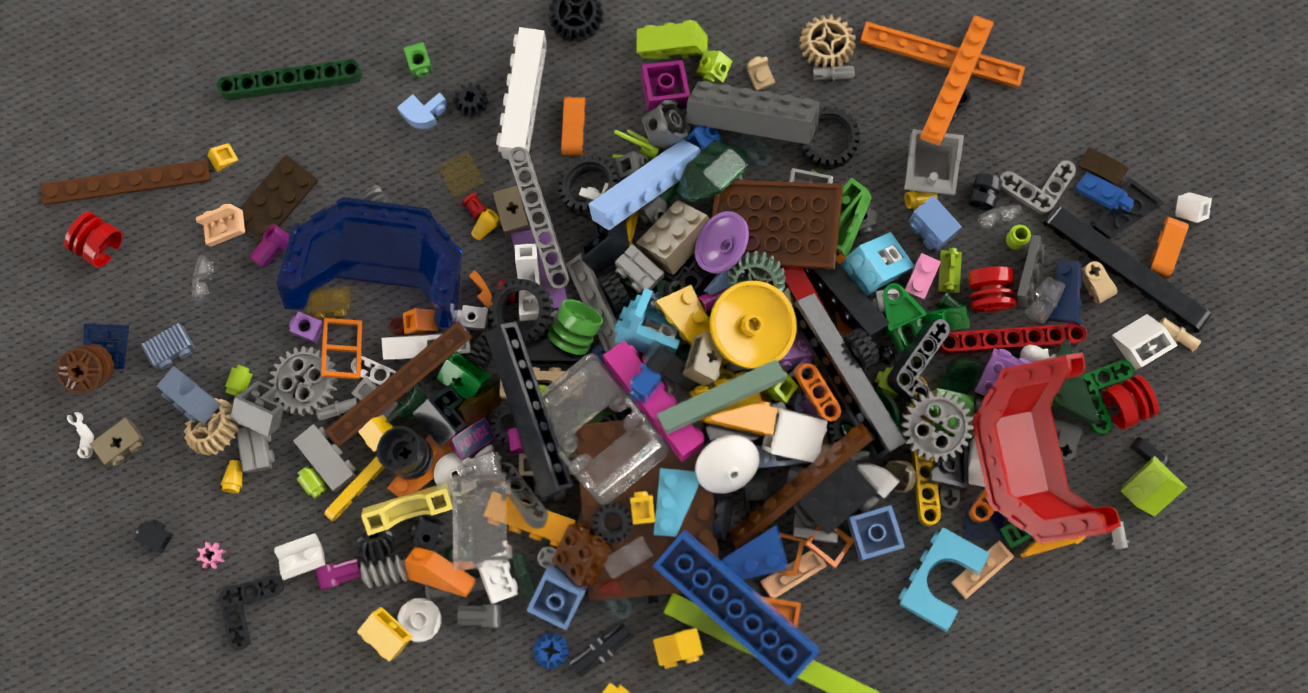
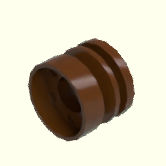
M86 344L66 351L60 357L56 367V374L62 386L73 393L80 394L103 386L111 379L114 373V362L111 354L98 344Z

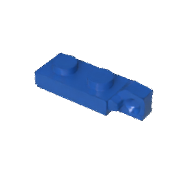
M1086 172L1075 187L1076 191L1111 210L1120 207L1130 212L1134 206V200L1129 198L1124 190L1089 172Z

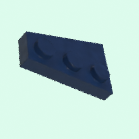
M1060 259L1040 316L1042 319L1081 325L1079 308H1081L1082 303L1080 289L1082 288L1083 265L1079 261Z

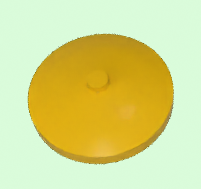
M745 281L728 288L716 300L710 315V333L717 350L725 359L742 368L756 369L771 361H779L788 353L796 335V316L787 297L776 287L760 281Z

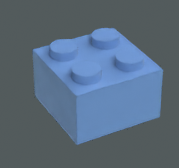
M934 195L918 207L908 221L910 230L915 235L919 234L924 239V245L929 250L933 249L935 252H938L951 241L962 227Z
M892 505L847 519L859 561L905 548Z
M549 564L526 611L567 630L587 586L578 587L564 572Z

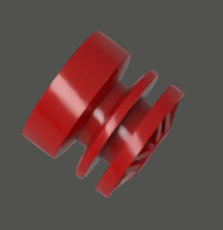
M91 211L85 212L68 229L64 239V247L77 256H82L86 262L94 267L100 268L106 265L112 258L104 253L105 249L109 245L118 250L122 243L123 232L113 225L105 223L102 218L96 216Z
M1000 266L986 267L968 273L969 288L979 290L970 295V299L973 300L971 310L992 313L1016 306V299L1012 298L1016 295L1015 291L1006 289L1014 285V272L1012 268Z
M1139 374L1131 377V379L1124 380L1122 385L1115 384L1104 389L1102 392L1106 408L1116 403L1120 413L1111 418L1114 424L1121 430L1137 425L1139 419L1146 421L1149 417L1157 416L1159 413V404L1153 389L1146 379Z

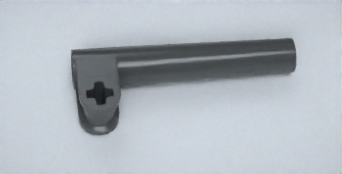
M976 397L974 402L975 413L978 412L983 404L984 398ZM1054 419L1060 450L1064 449V453L1067 454L1064 457L1061 451L1063 464H1065L1076 454L1082 427Z

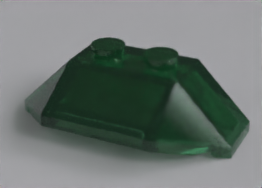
M714 140L686 165L676 195L694 203L698 199L708 198L721 193L748 169L747 151L732 143Z
M1068 339L1060 343L1054 357L1074 354ZM1082 374L1077 377L1067 378L1055 396L1058 407H1062L1064 412L1089 424L1098 422L1099 417Z

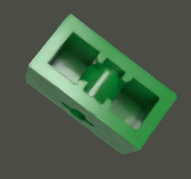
M457 351L446 359L437 376V379L446 387L451 385L465 400L468 397H477L490 378L489 374Z

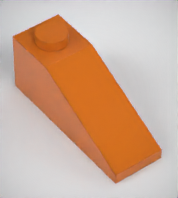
M415 546L405 560L408 580L463 597H467L476 583L475 578L434 551Z

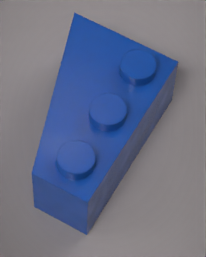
M778 526L772 527L721 560L742 580L789 570Z

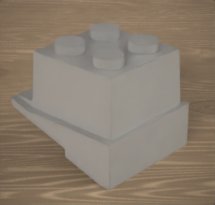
M913 129L909 140L904 190L955 196L964 135L946 133L941 145L938 146L920 139L923 130Z

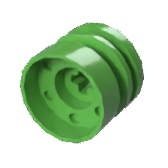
M564 300L557 312V318L553 320L552 326L548 330L547 336L552 343L562 350L576 355H585L593 343V336L598 333L603 323V318L595 309L587 304L576 300Z

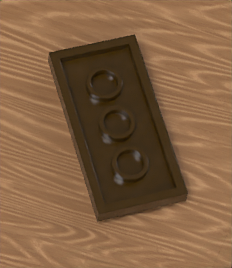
M285 155L239 208L243 211L245 229L262 241L266 229L272 224L280 227L319 180Z

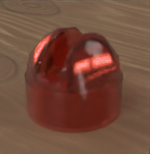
M394 317L389 322V328L393 334L399 336L404 334L402 317Z

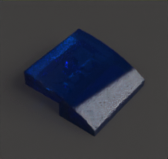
M85 323L84 345L102 344V347L112 356L114 369H124L129 325Z

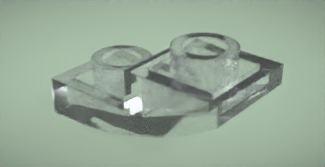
M1021 205L1003 206L984 212L975 220V225H981V228L990 229L999 223L1000 218H1002V221H1014L1021 214Z
M200 255L193 273L192 299L197 303L206 301L205 295H208V287L206 282L203 283V281L212 280L211 273H214L213 262L209 261L205 255Z
M1048 276L1035 291L1037 298L1026 309L1025 315L1043 325L1060 300L1065 284Z
M641 536L610 554L604 567L611 579H614L653 555Z

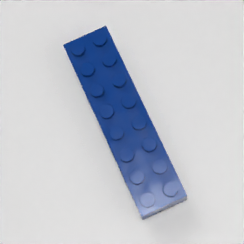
M685 529L653 565L788 686L795 681L818 655L819 647Z

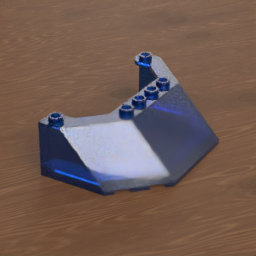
M343 197L327 210L324 208L312 215L311 219L301 225L297 224L291 228L277 280V287L285 309L301 310L305 308L308 304L310 293L335 278L419 288L436 308L434 322L439 329L448 330L456 323L462 249L453 242L448 232L434 219L428 208Z

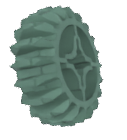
M756 250L753 256L749 252L745 253V258L742 256L729 269L727 283H730V288L741 282L756 281L753 277L765 283L773 280L774 284L772 286L782 292L785 288L786 277L783 276L785 271L784 268H779L780 261L773 262L774 256L766 258V252L759 256ZM748 268V275L740 279V273Z

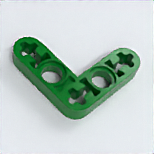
M1120 360L1081 375L1074 381L1075 393L1092 431L1096 434H1105L1112 426L1111 419L1098 390L1131 377L1134 369L1129 361ZM1120 365L1127 367L1126 375L1124 376L1123 373L1115 375L1117 380H1114L1113 372L1120 369ZM1100 372L1108 375L1107 383L1099 382L1098 374ZM1081 380L1089 383L1086 389L1088 393L1092 391L1094 395L1083 398L1082 395L1087 393L1084 388L1079 387ZM1089 399L1097 402L1098 407L1095 411L1088 409L1087 401ZM1102 412L1098 417L1101 422L1105 421L1106 423L1104 430L1101 427H1096V424L1099 422L1097 416L1092 418L1091 415Z

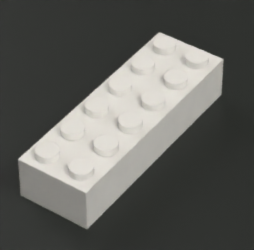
M519 27V33L514 36L513 46L515 47V54H511L510 59L512 74L508 73L507 86H509L508 93L504 95L503 105L505 106V113H501L500 117L502 133L497 135L498 151L501 152L503 159H509V152L514 147H522L529 153L547 46L543 30ZM522 151L514 154V160L523 161L525 158Z

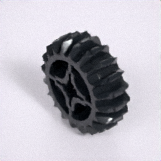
M552 0L553 5L549 6L550 13L548 14V18L551 20L550 26L555 27V33L560 32L562 39L568 35V41H571L573 36L576 37L577 42L580 41V36L587 40V33L594 36V30H599V24L603 23L601 16L604 15V12L600 9L602 3L600 1L597 2L598 0ZM563 6H565L567 13L564 15L565 18L561 20L559 14ZM591 8L593 14L591 19L587 22L586 17L584 15L587 13V10ZM572 12H579L580 16H573ZM577 24L579 27H572L571 25Z

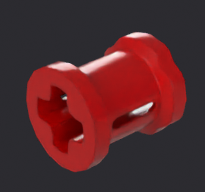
M477 193L470 194L461 203L463 207H467L471 212L474 221L479 219L482 211L485 212L489 209L481 203Z

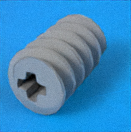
M395 555L394 562L391 561L390 557H387L386 564H383L380 559L376 566L373 561L369 562L368 567L361 562L360 570L364 586L367 585L369 589L373 588L375 582L380 587L383 584V580L386 585H390L392 579L395 583H399L400 576L403 581H408L405 556L403 560H400L399 556Z

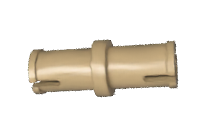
M1165 317L1159 322L1167 329L1175 343H1181L1192 352L1200 345L1201 340L1186 332L1184 327H1178Z

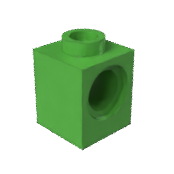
M424 42L404 48L413 77H425L429 72L433 71ZM417 59L424 60L419 65L414 64Z

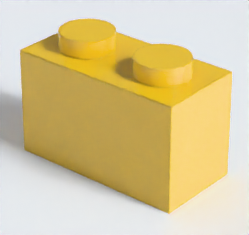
M382 607L371 613L357 631L365 642L371 644L378 651L379 655L389 662L398 656L413 638V635Z

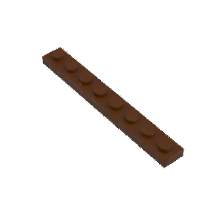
M208 160L42 183V203L44 205L209 182L211 181L210 164Z
M457 321L325 430L327 435L340 447L372 418L379 415L472 338L470 333L460 321Z
M860 423L857 427L851 429L845 437L834 443L827 452L819 456L809 467L802 470L791 482L785 484L773 497L768 498L761 507L753 511L743 522L736 525L729 532L733 545L737 549L746 545L873 440L867 427Z

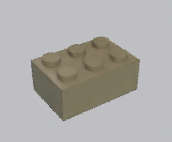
M677 200L636 242L637 247L657 267L674 275L695 253L696 240L703 226L709 221V217Z

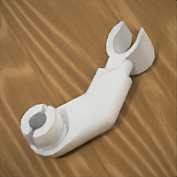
M75 412L77 422L73 421L71 415L67 416V420L70 424L76 426V431L81 437L77 453L80 458H89L93 454V448L90 443L94 441V435L87 425L82 423L83 415Z

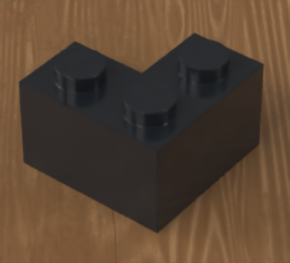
M626 220L621 221L610 230L593 221L595 235L580 246L582 261L601 273L624 254L630 247Z
M451 385L427 399L413 413L419 423L423 425L440 447L467 426L455 411L464 400Z

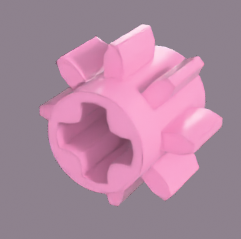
M205 542L203 549H197L200 552V557L196 560L204 562L203 568H207L211 564L213 569H217L216 563L224 562L221 559V554H224L225 550H218L219 543H214L213 547H211L210 543ZM210 551L215 553V555L212 556V560L207 559V556L210 555Z

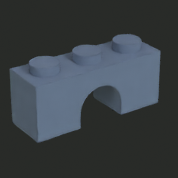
M174 366L157 385L163 391L161 396L170 403L175 401L172 405L182 413L185 410L184 415L192 422L198 420L205 424L221 405V403L198 387L193 380Z

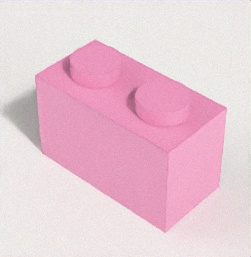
M923 253L918 257L904 288L918 304H921L925 299L941 261Z

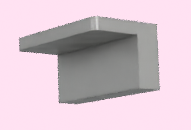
M795 512L793 537L808 539L814 534V541L837 543V533L832 531L828 535L822 528L819 531L814 530L816 526L808 527L804 525ZM808 513V514H807L808 519H809V520H814V519L811 517V515Z

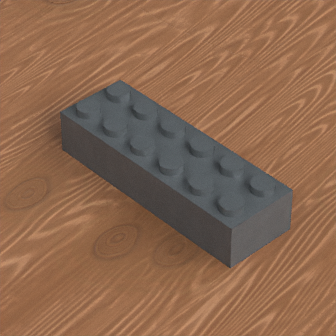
M698 81L687 101L686 123L809 145L818 125L820 102L810 98L801 99L791 95H777L768 91L759 92L753 91L750 88H736L727 84L718 85L712 84L709 81Z

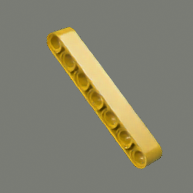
M918 377L923 383L927 385L924 378ZM915 392L914 394H915V397L917 398V397H918V392ZM906 402V405H907V406H910V407L913 408V405H914V404H909V403ZM925 415L920 416L921 419L931 424V419ZM921 424V426H923V427L925 428V433H926V431H927V426H926V424ZM916 449L911 451L912 464L917 473L915 494L918 519L922 525L932 526L939 521L941 515L938 485L927 483L928 478L920 475V468H927L930 473L934 459L932 455L929 460H926L924 456H917ZM923 489L930 490L932 494L930 500L923 498ZM926 510L934 514L932 522L925 519L924 512Z

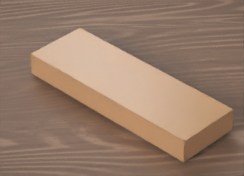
M1000 540L987 550L990 555L979 576L966 569L951 582L964 599H967L1014 558Z
M810 550L801 556L797 577L776 572L760 581L770 598H776L827 565L822 558ZM796 560L788 564L790 571L794 570Z

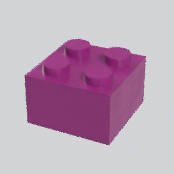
M683 60L642 65L640 80L647 113L665 100L677 102L680 104L677 106L680 110L683 108L687 109L690 92Z

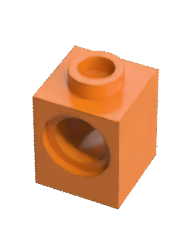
M415 308L403 313L404 334L428 335L438 331L436 310Z

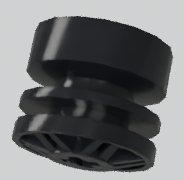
M405 426L393 427L387 430L377 444L379 462L386 469L405 480H416L424 476L432 465L434 452L430 443Z

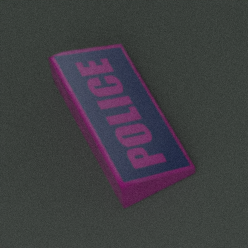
M484 417L452 437L449 446L459 459L463 461L495 440L496 437Z

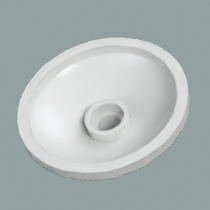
M739 435L720 437L708 444L700 453L695 467L696 477L700 484L710 492H733L743 487L752 479L759 465V453L755 445L746 437Z

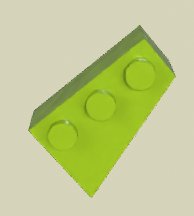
M686 20L680 24L665 23L663 26L646 25L644 28L637 29V53L643 59H669V56L682 55V59H689V55H701L703 58L705 51H707V35L699 24L692 20Z

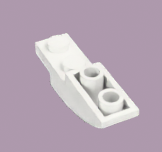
M443 333L381 338L383 359L414 358ZM470 341L461 346L457 352L459 354L470 353Z

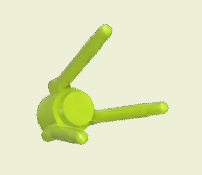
M630 129L627 132L633 137L617 130L614 131V134L642 146L640 154L646 155L649 161L657 157L656 155L660 147L652 146L648 139ZM612 155V158L617 159L623 155Z

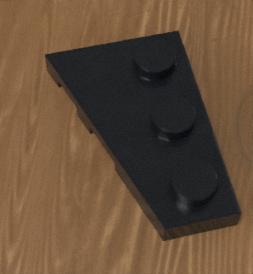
M1129 178L1121 189L1127 193L1129 198L1134 200V206L1131 211L1128 212L1120 207L1118 209L1113 208L1112 210L1106 208L1092 228L1109 240L1165 202L1132 178Z
M941 436L938 446L945 444V436ZM961 444L960 447L963 452L955 450V458L947 454V461H944L941 456H939L938 462L933 461L927 483L962 491L969 488L968 446Z

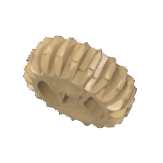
M831 14L829 19L822 15L820 21L815 17L813 23H807V29L804 28L802 30L803 36L800 37V42L802 43L800 49L804 50L803 57L809 56L808 63L816 61L815 68L819 66V63L823 64V68H826L827 65L835 67V63L838 67H841L842 61L848 62V56L851 57L853 55L852 49L855 48L856 44L853 42L855 35L851 34L852 28H846L847 21L841 24V18L838 17L836 20H832L833 16ZM822 30L821 37L811 40V37L817 31ZM825 37L827 40H829V42L831 41L830 48L829 44H826V42L824 43ZM844 44V48L839 53L833 55L834 48ZM817 50H822L825 53V55L819 53Z
M214 398L221 405L205 424L198 420L195 422L189 420L185 423L187 428L184 430L186 434L184 439L189 447L199 454L210 456L211 454L217 455L219 450L224 451V447L230 445L231 439L235 438V432L239 431L237 427L239 424L230 420L233 405L223 399Z

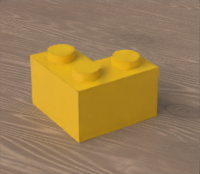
M697 628L653 640L659 666L664 665L665 669L678 666L677 661L684 659L686 664L700 660L699 655H703Z

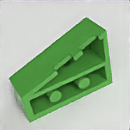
M852 177L843 188L837 252L845 258L849 255L872 198L868 189Z

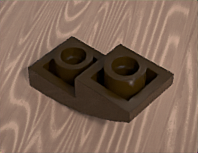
M1090 147L1079 163L1080 168L1098 175L1099 178L1118 187L1129 169L1117 160Z
M487 385L477 397H468L458 408L461 419L467 425L465 427L478 422L500 404L495 386Z

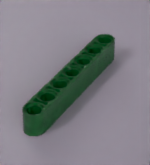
M348 59L224 76L218 80L216 87L224 99L236 100L354 84L361 80L363 73L355 60ZM356 69L354 74H347L349 70ZM330 72H336L333 77H327ZM309 75H315L312 80H306ZM294 77L293 82L286 83L288 78ZM274 80L272 85L265 86L268 81ZM248 83H253L251 88L245 89ZM227 86H232L230 91L224 92Z

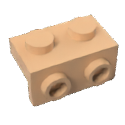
M232 204L221 205L218 209L206 211L203 215L196 217V222L204 225L205 243L210 247L245 233L243 211Z

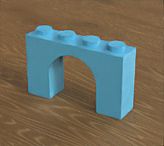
M942 528L940 532L936 531L930 541L933 543L930 551H924L920 559L923 562L920 569H914L909 578L912 581L908 589L904 587L898 599L901 600V607L941 630L948 632L958 610L943 603L931 594L927 586V576L930 570L939 563L953 562L979 576L990 553Z

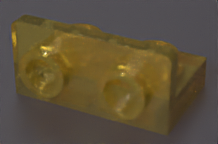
M350 286L307 291V314L311 317L313 316V318L323 319L326 315L334 314L335 317L347 316V312H352Z

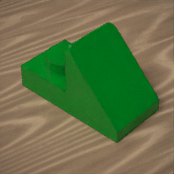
M967 305L926 312L925 322L938 319L945 320L949 324L950 331L970 328Z

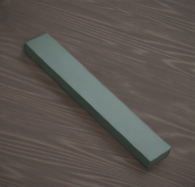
M774 360L658 413L657 417L668 435L787 380V376L778 361Z

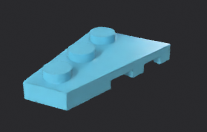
M660 468L654 535L676 537L700 484L695 471Z

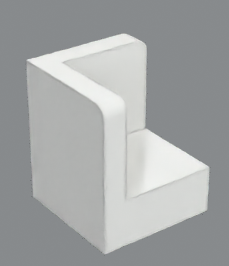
M1194 193L1178 196L1175 216L1197 223L1209 218L1212 198Z

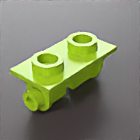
M956 248L940 251L939 292L959 293L962 252H957Z

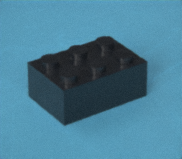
M850 458L805 495L799 503L829 535L873 496L879 488Z

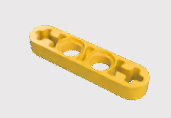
M375 457L326 509L324 515L332 522L335 521L352 503L351 500L356 495L359 496L366 489V484L371 479L374 480L385 467L379 462L378 457Z

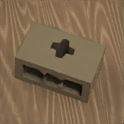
M517 186L493 192L505 236L515 232L530 230L528 225L530 222L526 211L524 212L523 201ZM514 207L516 213L512 214L510 208Z
M705 331L694 337L682 374L701 385H708L718 379L720 364L724 359L717 350L710 333Z
M124 418L91 442L90 445L101 461L111 467L112 465L117 466L125 460L124 456L128 453H135L140 450L142 443L146 440L130 419ZM118 440H121V442H120L121 447H120V448L117 447V446H118V443H117Z

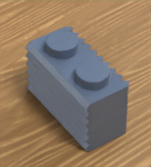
M179 323L141 344L152 366L161 370L169 368L173 364L172 361L177 358L183 359L188 357L192 353L191 350L195 348L186 330Z

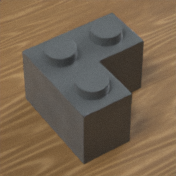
M256 381L234 398L230 420L269 437L280 427L284 406L274 402L275 388Z

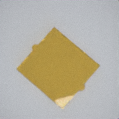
M470 152L457 158L453 157L451 161L439 166L454 198L467 192L471 193L473 189L485 184Z

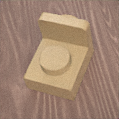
M756 57L749 61L747 72L755 91L775 85V80L768 67L767 57Z

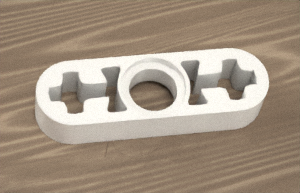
M361 356V363L365 361L364 365L370 369L372 368L370 377L367 376L369 374L368 371L361 369V377L364 378L366 376L379 386L391 377V373L397 372ZM356 358L351 363V369L354 373H356ZM378 370L386 371V378L382 381L375 379V373Z

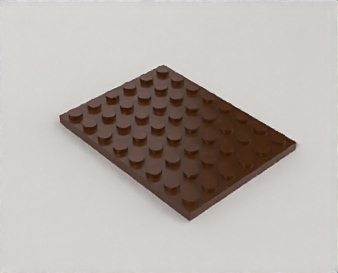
M648 419L575 424L583 523L588 524L595 533L593 518L596 511L604 504L612 502L622 504L632 515L630 497H634L636 492L647 491L648 495L653 496L654 516H656L660 468L695 471L697 459L704 447L682 462ZM698 420L691 425L694 428L703 429L706 422L701 423ZM699 484L676 537L654 535L655 522L633 524L629 536L618 543H608L605 541L611 548L606 564L599 574L598 581L594 585L588 586L589 601L683 593L653 565L684 529L718 558L717 539L714 537L713 530L715 522L713 492L706 490ZM610 514L605 518L604 525L609 531H617L621 527L622 521L618 515Z

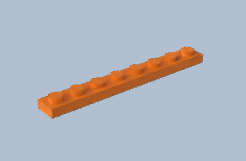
M974 15L920 139L938 146L941 145L994 22Z
M866 22L860 41L861 44L951 69L960 49L870 22ZM980 54L972 75L1019 88L1025 67Z

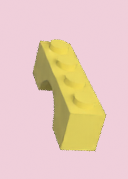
M446 482L363 508L361 516L367 534L371 535L390 529L393 525L415 516H432L453 509V501Z

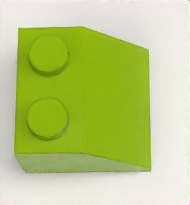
M1154 456L1122 486L1121 492L1136 507L1156 516L1187 487Z

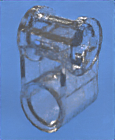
M498 452L480 455L479 457L460 462L457 468L458 475L464 480L502 474Z

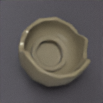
M894 460L889 461L885 465L884 469L888 470L895 477H899L900 481L894 487V492L905 493L914 487L917 473L910 462Z

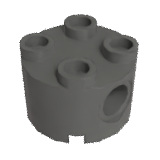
M665 100L642 117V123L648 135V142L652 146L667 149L689 135L688 132L691 131V124L686 123L687 112L684 108L680 110L677 107L680 104L677 102Z

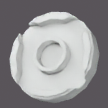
M415 598L401 607L397 622L413 635L411 641L425 642L432 639L438 633L441 626V613L432 601H427L425 598Z

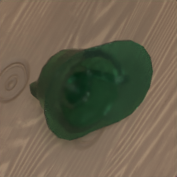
M966 356L952 360L946 367V375L941 381L939 389L967 395L982 374L980 365L970 361Z
M419 382L405 393L400 403L387 417L386 423L391 422L397 416L408 420L417 419L413 413L429 399L418 389Z

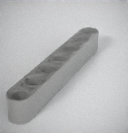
M514 147L509 152V161L548 281L553 288H563L569 283V274L530 154L522 147ZM518 151H522L525 155L524 160L520 163L514 160V154ZM525 171L531 174V180L528 183L521 181V174ZM530 192H536L538 195V200L534 204L529 203L527 200ZM537 212H542L545 216L544 222L541 224H537L534 221V215ZM544 232H548L551 235V242L547 245L543 244L540 240ZM551 252L558 256V261L554 265L549 264L547 261V256ZM556 273L563 274L565 280L562 285H557L554 282L553 278Z

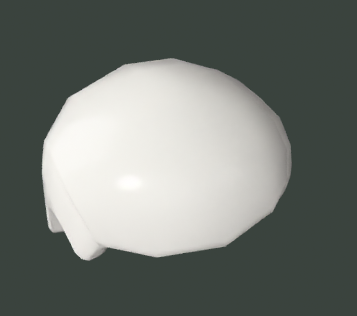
M1035 345L1023 347L1020 353V358L1027 359L1030 362L1056 357L1055 354L1050 357L1048 349H1041Z

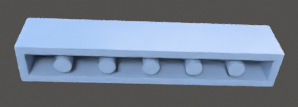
M684 139L676 143L590 202L589 208L592 220L610 230L703 165L700 148Z

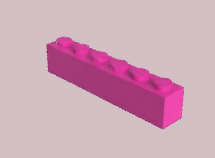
M623 341L605 353L603 359L607 368L626 392L629 393L632 378L636 374H641L640 367L645 362L640 361L637 357L638 352L632 345L628 346ZM661 382L646 403L641 400H634V402L678 458L684 462L704 447L703 439L705 437L699 428H694L691 424L668 435L666 434L658 420L657 414L678 403L673 395H668L664 391L665 387Z

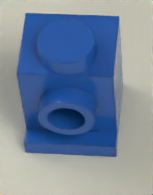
M642 364L640 367L641 374H636L630 382L631 390L628 394L632 399L636 401L641 400L646 403L661 384V375L645 364Z

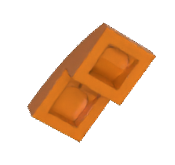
M474 270L469 275V278L482 291L477 296L478 300L489 309V306H493V302H490L492 298L491 293L481 276Z

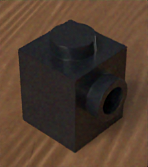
M155 519L153 523L145 520L144 524H140L135 533L137 536L134 540L156 552L163 553L173 533L165 530L166 525Z

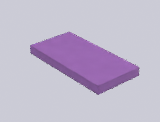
M532 229L511 233L514 252L515 245L536 243ZM548 232L542 233L540 237L541 242L545 245L551 242V235ZM537 247L540 283L545 288V291L549 292V298L553 300L551 307H554V310H556L564 300H567L565 288L556 289L550 285ZM553 252L549 253L547 256L548 263L551 265L556 264L558 256ZM556 273L553 278L554 282L557 285H562V274Z

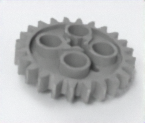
M302 346L300 351L295 347L294 354L287 351L286 359L279 357L282 363L280 365L274 364L277 371L270 372L275 378L269 380V383L273 384V388L276 389L274 400L284 406V411H290L293 415L299 413L302 416H305L307 411V413L313 415V408L321 411L320 404L327 406L328 403L325 399H333L330 391L337 390L332 384L338 382V379L334 377H321L322 351L318 350L316 352V349L310 347L308 350L305 346ZM326 355V371L337 372L332 369L335 364L329 361L330 357ZM303 363V368L298 371V366ZM320 373V378L315 381V376ZM292 381L291 388L286 390L287 383ZM309 391V396L304 400V394Z
M940 390L936 391L935 396H933L931 391H928L927 398L919 394L920 401L912 399L914 407L906 406L910 413L902 415L907 419V422L901 423V426L907 428V430L901 432L902 435L909 436L905 440L906 444L913 443L910 450L918 449L917 456L919 457L925 453L926 460H929L931 455L935 462H938L939 456L944 461H947V454L955 458V450L963 452L960 447L961 444L969 445L965 438H972V435L967 433V430L974 429L973 426L968 424L969 421L973 420V417L966 416L970 409H962L965 402L960 401L956 403L958 399L956 395L949 399L950 393L947 391L943 396ZM933 405H937L939 408L936 416L929 415V409ZM925 415L934 422L939 423L942 427L952 432L954 436L950 437L939 429H935L934 426L921 419L920 416ZM951 417H956L957 425L949 428L947 425L948 420ZM926 424V433L918 435V426ZM942 435L945 436V444L936 446V438Z

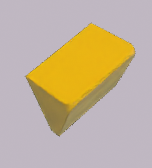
M229 143L210 148L207 154L216 172L238 161Z

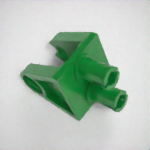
M893 283L889 284L882 294L883 315L890 322L883 336L891 335L899 353L906 350L909 346L902 330L905 327H910L914 337H916L923 327L922 318L927 314L901 285ZM892 289L899 292V299L891 300L888 297V291Z

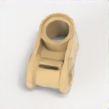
M1093 261L1082 268V282L1086 286L1089 295L1094 297L1095 300L1093 301L1096 304H1100L1117 294L1115 284L1109 278L1101 263ZM1093 270L1095 274L1090 275L1089 271Z

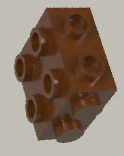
M569 524L552 561L578 587L594 585L598 581L599 574L608 560L611 548L605 543L604 539L597 536L591 530L588 524Z

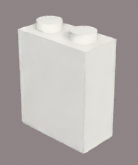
M773 406V408H777L773 435L764 437L761 449L771 454L815 462L821 453V444L827 431L828 421L817 416Z

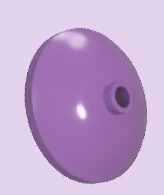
M726 211L715 215L703 226L695 245V257L702 269L710 273H721L730 269L740 260L746 250L749 237L745 219L735 212Z

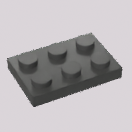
M1032 235L1017 294L1018 305L1023 308H1027L1028 303H1033L1034 283H1038L1040 276L1039 263H1043L1045 256V244H1042L1041 236Z

